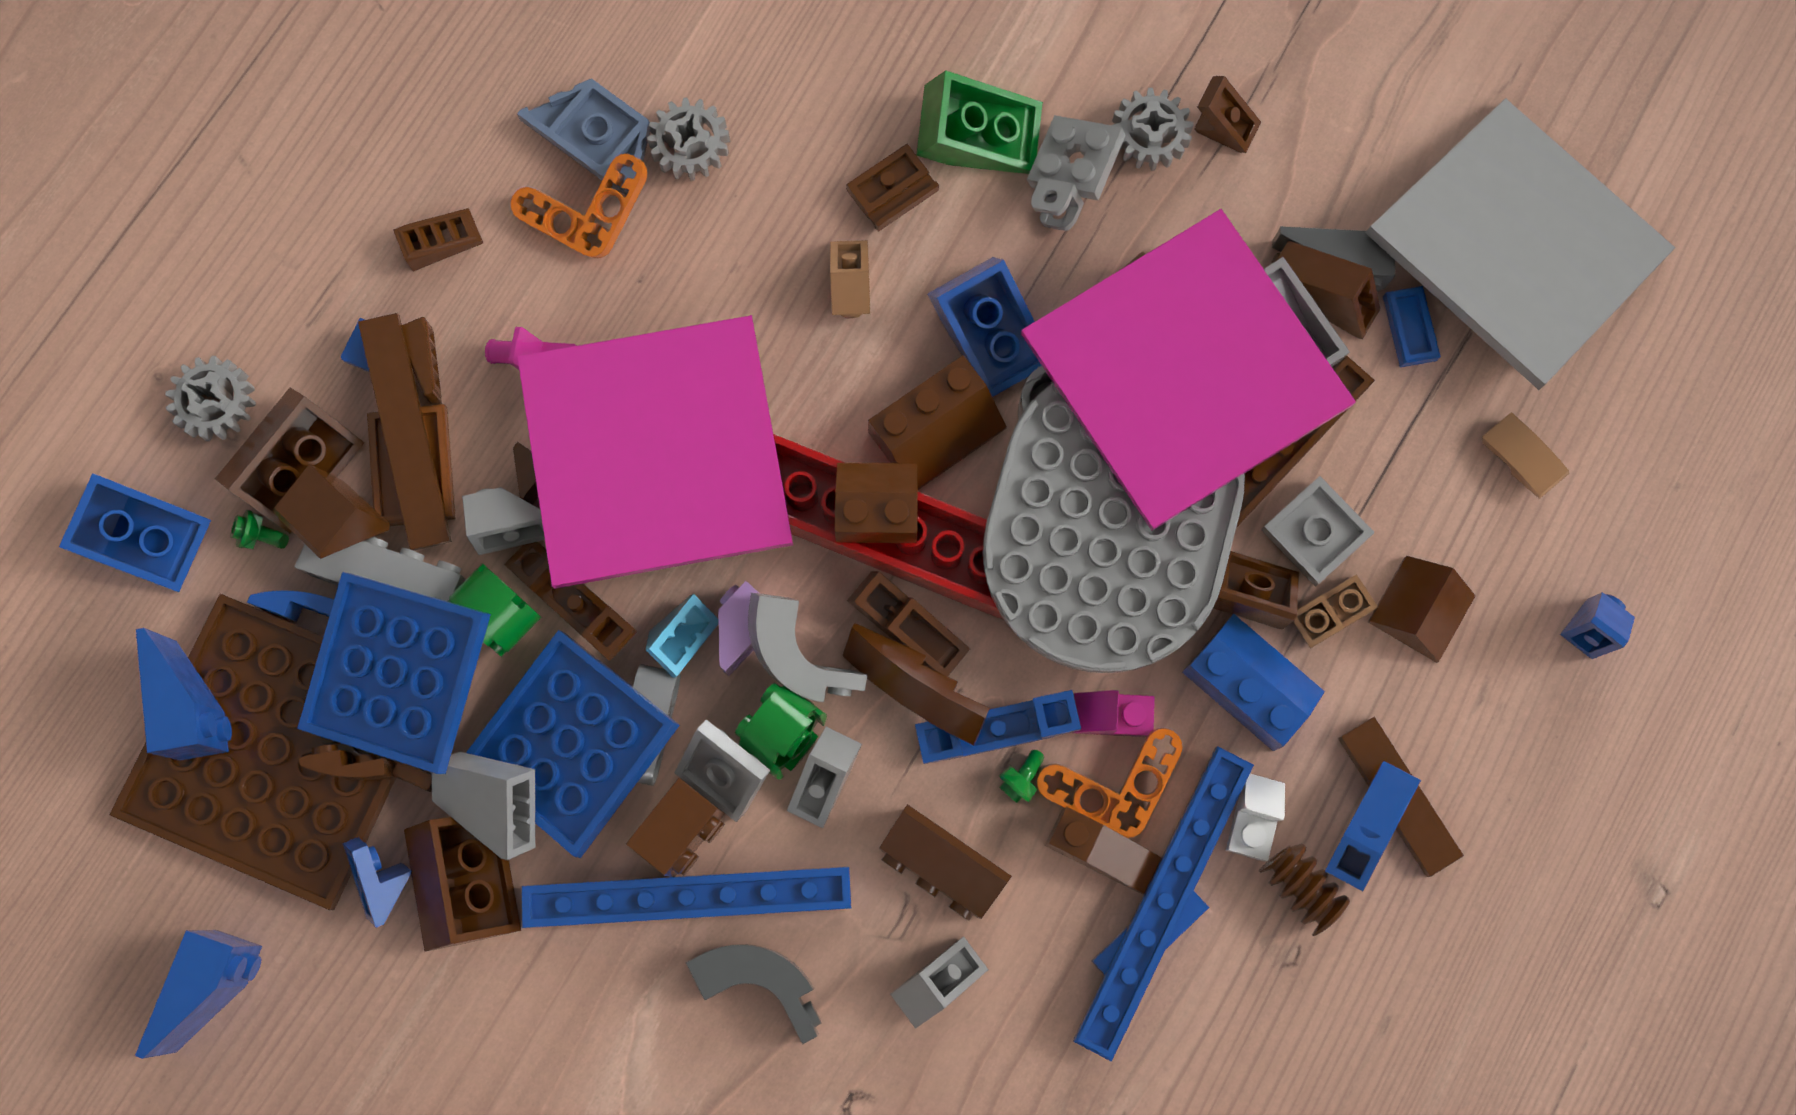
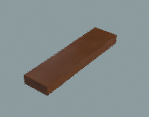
M1375 717L1370 718L1338 738L1368 787H1370L1383 761L1412 775ZM1418 786L1396 830L1425 876L1431 877L1464 855Z

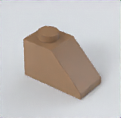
M868 240L830 241L832 315L857 318L862 314H870Z

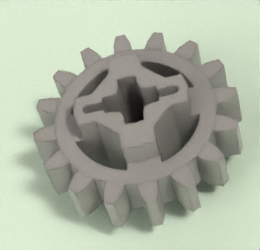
M1148 88L1147 94L1144 97L1136 90L1133 92L1131 102L1123 99L1119 110L1114 112L1112 122L1115 124L1112 126L1122 127L1126 135L1120 150L1125 149L1123 160L1126 162L1134 157L1137 159L1136 168L1140 169L1144 162H1149L1151 171H1155L1160 161L1166 168L1170 167L1173 157L1179 160L1182 158L1185 151L1184 148H1188L1192 136L1189 134L1194 124L1191 121H1186L1190 113L1189 108L1180 110L1178 106L1181 98L1176 97L1172 101L1168 100V91L1165 89L1160 96H1155L1153 88ZM1142 111L1140 115H1134L1137 112ZM1163 143H1170L1169 145L1161 148V145Z
M683 98L681 107H677L672 101L668 102L670 111L666 114L664 111L658 110L656 113L659 123L650 122L649 124L651 134L653 135L648 136L647 141L649 147L652 148L651 155L654 162L660 161V167L664 173L673 168L674 177L678 180L683 172L688 173L690 181L695 180L696 172L701 171L705 177H708V167L712 165L719 169L721 167L719 156H728L729 153L725 143L730 142L729 131L725 130L727 126L724 116L717 118V109L714 105L705 110L702 99H699L695 106H690L688 98ZM703 124H706L712 130L714 136H710V132L703 129ZM664 142H667L670 148H674V155L666 149Z
M211 356L208 364L199 357L195 358V368L193 369L183 364L181 369L185 375L182 378L172 376L170 380L177 385L176 389L168 390L165 393L167 397L174 401V403L166 406V410L175 416L172 422L181 429L184 428V432L195 438L199 434V437L205 441H210L213 433L222 440L226 439V430L229 428L237 433L241 431L237 422L240 419L249 421L251 417L245 412L246 407L256 405V402L247 396L255 391L254 386L246 381L249 376L241 368L237 369V366L232 361L227 359L222 364V361L216 356ZM202 395L217 398L220 400V402L204 399Z

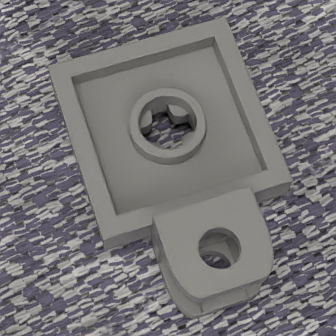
M1054 115L1027 178L1029 185L1035 188L1031 200L1032 207L1036 212H1041L1040 221L1044 227L1068 231L1074 226L1084 205L1082 198L1099 200L1126 136L1122 127ZM1081 152L1084 155L1083 158H1077L1074 163H1070L1069 157L1072 154ZM1066 210V214H1065V216H1064L1063 218H1061V219H1054V218H1053V215L1059 216V215H1061L1062 213H1064V211Z

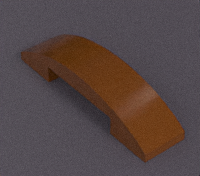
M539 542L522 545L504 564L607 660L610 661L637 633L627 621L584 583L554 589L551 584L547 550Z

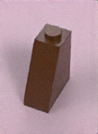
M1288 240L1282 252L1274 256L1271 264L1284 257L1327 320L1349 334L1363 340L1381 309L1372 268Z

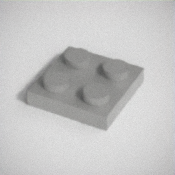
M1321 476L1261 529L1315 587L1375 533Z
M705 720L694 733L674 773L731 819L738 822L746 813L769 774L770 769L763 765L754 755L749 754L730 739L724 731Z

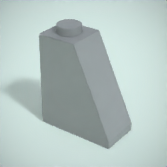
M458 752L451 755L446 774L432 773V801L501 859L509 860L536 848L535 769Z

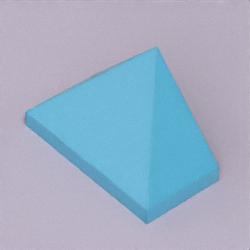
M692 594L649 631L645 650L673 678L677 677L717 627L719 619L695 594Z

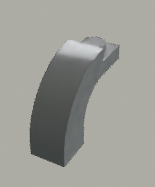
M740 944L719 947L686 962L704 1000L734 985H759L771 991L781 1001L802 1044L819 1035L816 1026L822 1024L819 1015L811 1001L804 1004L801 996L815 988L805 973L786 956L769 948Z

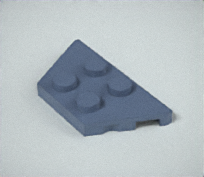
M592 78L575 85L570 91H561L548 97L550 102L530 111L525 107L517 113L520 121L601 180H603L613 159L620 154H630L644 161L648 143L647 137L650 135V121ZM632 165L621 168V173L625 175V179L627 177L634 179L636 172L632 170ZM614 183L611 187L615 190L622 192L625 195H627L629 191L624 188H621L622 185L618 186Z

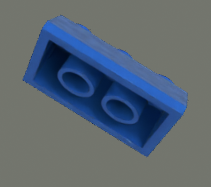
M1232 614L1182 672L1272 751L1285 746L1308 719L1325 693L1322 688L1235 614Z

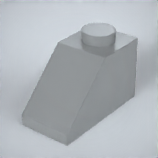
M501 487L495 489L488 488L479 490L474 494L462 496L466 536L478 555L545 540L540 509Z
M826 727L809 754L787 811L823 828L852 770L862 744Z
M962 937L890 995L916 1029L946 1008L987 972L988 968L965 937Z

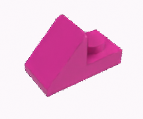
M1118 690L1073 694L1081 730L1072 733L1147 737L1154 730L1155 696L1119 694Z

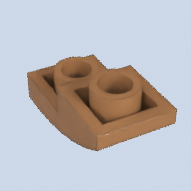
M1512 412L1482 436L1483 444L1511 468V475L1539 499L1569 475V470L1553 451Z
M1356 574L1299 608L1293 623L1311 649L1374 611L1378 606Z

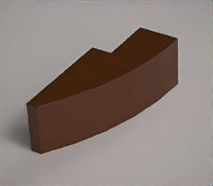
M871 571L847 600L894 641L927 655L924 665L947 677L970 650L967 645L914 598L904 594L880 571Z

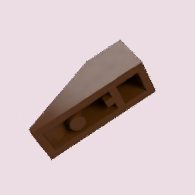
M1067 806L1061 810L1045 844L1046 847L1143 895L1162 858L1107 826Z

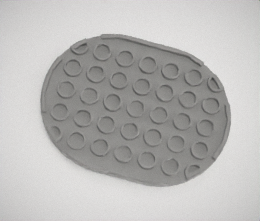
M1052 382L1050 386L1029 403L1013 430L987 519L983 541V564L986 582L999 613L1014 633L1029 647L1042 656L1072 669L1096 673H1118L1136 670L1167 657L1186 643L1203 625L1218 598L1242 507L1244 474L1151 531Z

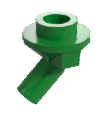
M246 510L243 516L236 515L230 534L231 538L236 539V547L254 549L257 540L284 549L289 542V536L261 525L262 515L251 510Z
M1031 750L1019 771L1010 765L999 775L1004 781L999 788L1016 803L1022 798L1029 802L1037 791L1031 780L1044 760L1043 753L1039 750Z

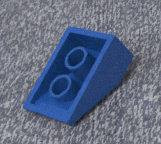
M992 257L927 294L961 356L964 355L987 385L992 397L1029 377L1034 370L1042 366L1021 335L1022 329L1035 321L1003 259Z
M92 473L59 547L180 592L211 520Z
M146 628L136 629L147 753L176 760H185L229 752L228 741L232 737L231 723L178 642Z
M186 930L135 1056L144 1059L177 1053L247 986L248 981H252L261 966L262 959L259 957L262 946L219 930Z

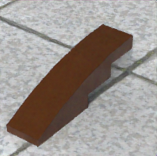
M854 623L842 656L858 671L866 674L869 681L902 706L936 727L974 746L990 708L954 692L958 681L923 666L927 655Z

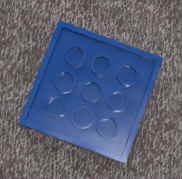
M342 572L297 729L435 774H446L491 614L352 573Z
M558 630L466 753L535 769V824L572 856L581 858L680 725L569 635Z

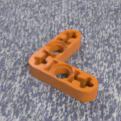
M620 154L615 157L585 215L551 196L530 187L520 188L514 193L511 199V210L519 220L581 254L593 258H603L612 250L646 182L648 175L647 167L642 160L630 154ZM632 165V170L636 172V176L634 179L628 177L625 179V175L621 173V168ZM613 183L618 186L622 185L621 188L629 190L627 195L612 189ZM609 196H616L621 206L620 211L613 217H607L602 209L604 200ZM533 199L535 205L546 209L547 211L544 216L533 211L527 212V207L523 205L524 200ZM566 212L571 218V225L568 231L559 234L553 225L554 218L557 214ZM596 217L600 221L612 224L610 230L594 223ZM599 231L598 238L602 241L601 246H593L590 250L591 243L587 240L589 234L596 235Z
M1157 728L1151 731L1146 737L1119 793L1057 763L1049 764L1039 772L1037 778L1038 789L1046 799L1064 808L1067 806L1126 838L1135 837L1146 827L1182 752V741L1178 734L1167 728ZM1165 735L1171 737L1169 744L1174 747V751L1172 754L1164 753L1159 764L1167 765L1164 773H1161L1153 765L1142 763L1146 755L1153 760L1157 753V748L1152 745L1155 738L1162 740ZM1056 771L1063 773L1062 781L1072 787L1074 779L1082 782L1074 792L1072 803L1064 800L1068 797V792L1057 788L1054 793L1047 790L1048 783L1044 781V777L1047 774L1054 776ZM1142 771H1150L1157 778V786L1149 794L1139 793L1134 787V779ZM1087 789H1096L1103 796L1102 806L1096 811H1086L1080 805V796ZM1127 792H1130L1138 800L1149 802L1146 809H1143L1138 804L1134 812L1135 818L1139 820L1136 826L1129 824L1126 829L1120 827L1121 820L1117 817L1119 811L1126 813L1132 804L1131 800L1124 799Z

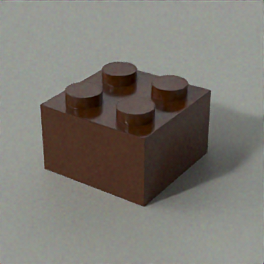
M678 778L627 841L626 845L664 876L675 877L677 874L684 876L698 860L699 856L694 852L702 842L707 841L711 843L725 824L720 820L725 813L688 783Z

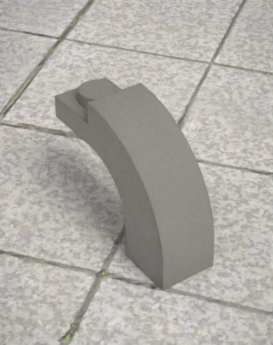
M751 592L748 610L750 641L759 662L772 678L794 693L818 702H824L826 687H828V693L841 696H851L852 690L865 691L866 674L857 670L814 665L802 655L795 637L798 600Z

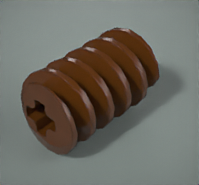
M1304 844L1288 846L1268 860L1259 869V872L1262 873L1273 869L1275 873L1269 884L1271 886L1282 882L1285 884L1279 896L1282 899L1292 895L1296 897L1290 909L1292 912L1303 908L1307 910L1301 922L1305 925L1316 921L1318 925L1312 933V936H1316L1328 929L1343 915L1350 903V899L1346 895L1334 898L1339 890V886L1335 882L1323 885L1328 877V873L1324 869L1312 872L1317 864L1315 857L1311 856L1301 860L1306 851Z

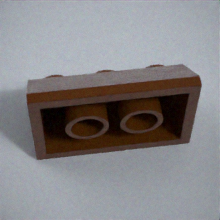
M964 355L868 420V433L890 463L917 464L918 490L1007 429L987 385Z
M290 387L220 471L215 480L291 534L292 531L274 514V508L306 467L311 464L337 477L365 442L307 397Z
M908 804L879 847V850L885 853L882 858L884 863L900 874L903 873L905 868L919 877L915 883L934 897L937 896L939 891L953 900L949 908L968 921L973 915L982 919L1012 877Z
M452 817L432 819L404 829L424 952L522 931L509 860L501 859Z

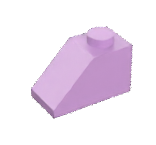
M747 581L740 587L737 585L732 586L721 598L720 603L723 605L718 609L719 662L721 669L728 676L754 651L748 630V610L751 592H759Z

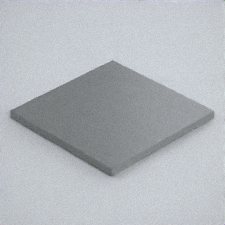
M1506 98L1366 231V234L1538 390L1564 366L1675 249L1669 241Z

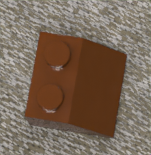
M837 463L835 496L836 542L916 543L917 464Z

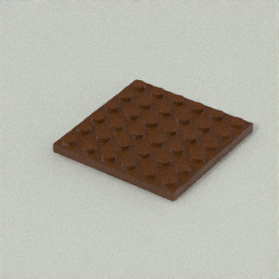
M220 593L188 659L231 723L232 737L228 741L229 752L176 760L147 753L145 742L109 815L325 909L335 910L352 874L343 843L358 837L363 842H367L396 778L351 780L312 771L299 765V757L312 755V748L324 745H337L338 750L352 753L353 764L355 763L356 756L372 754L297 729L323 636ZM380 756V758H384V759L393 761L395 765H396V763H397V761H395V760H392V759H389V758Z

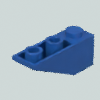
M1383 761L1325 872L1364 891L1421 780Z

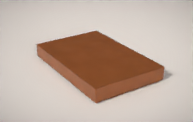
M445 404L422 406V415L446 519H456L448 409ZM379 412L367 413L373 509L390 524V527L404 525Z

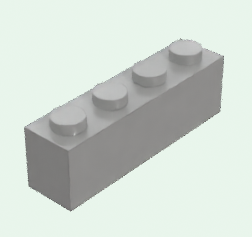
M371 537L322 559L304 543L295 564V568L303 573L337 586L339 585L342 572H347L444 601H448L451 594L466 580L460 575L461 568L439 560L437 566L423 562L424 555L403 547L400 553L386 549L388 546L387 542L376 537Z

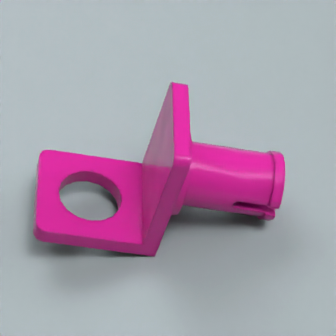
M515 327L512 341L490 339L485 346V357L490 364H511L519 370L517 356L577 345L542 342L523 327Z

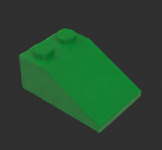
M945 70L924 85L916 155L951 166L1029 174L1037 157L1043 102Z

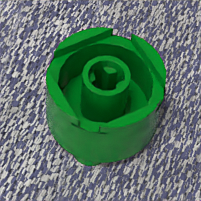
M483 563L451 594L447 601L491 614L483 643L491 647L501 657L506 652H509L542 618Z
M773 683L762 695L760 700L762 703L761 707L754 716L749 714L744 717L736 728L735 735L740 738L738 745L749 754L754 755L763 765L770 769L769 773L779 780L784 777L781 772L784 767L792 771L811 749L818 738V735L813 730L817 722L822 726L825 725L827 714L806 698L794 693L787 687H780Z

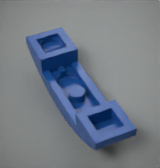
M270 591L250 595L247 603L260 610L297 622L303 608L329 617L334 599L307 592Z
M1072 690L989 709L974 746L928 721L915 724L923 764L1000 750L1081 730Z

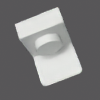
M1254 774L1249 775L1238 798L1226 851L1264 862L1268 861L1277 822L1284 820L1285 783Z

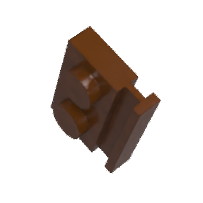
M907 143L847 183L846 190L879 232L938 192L939 184L932 179L927 168Z

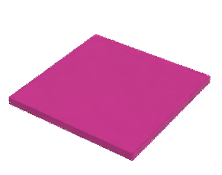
M1222 209L1217 210L1021 331V335L1151 531L1356 403Z
M752 315L517 356L551 584L554 589L793 546Z

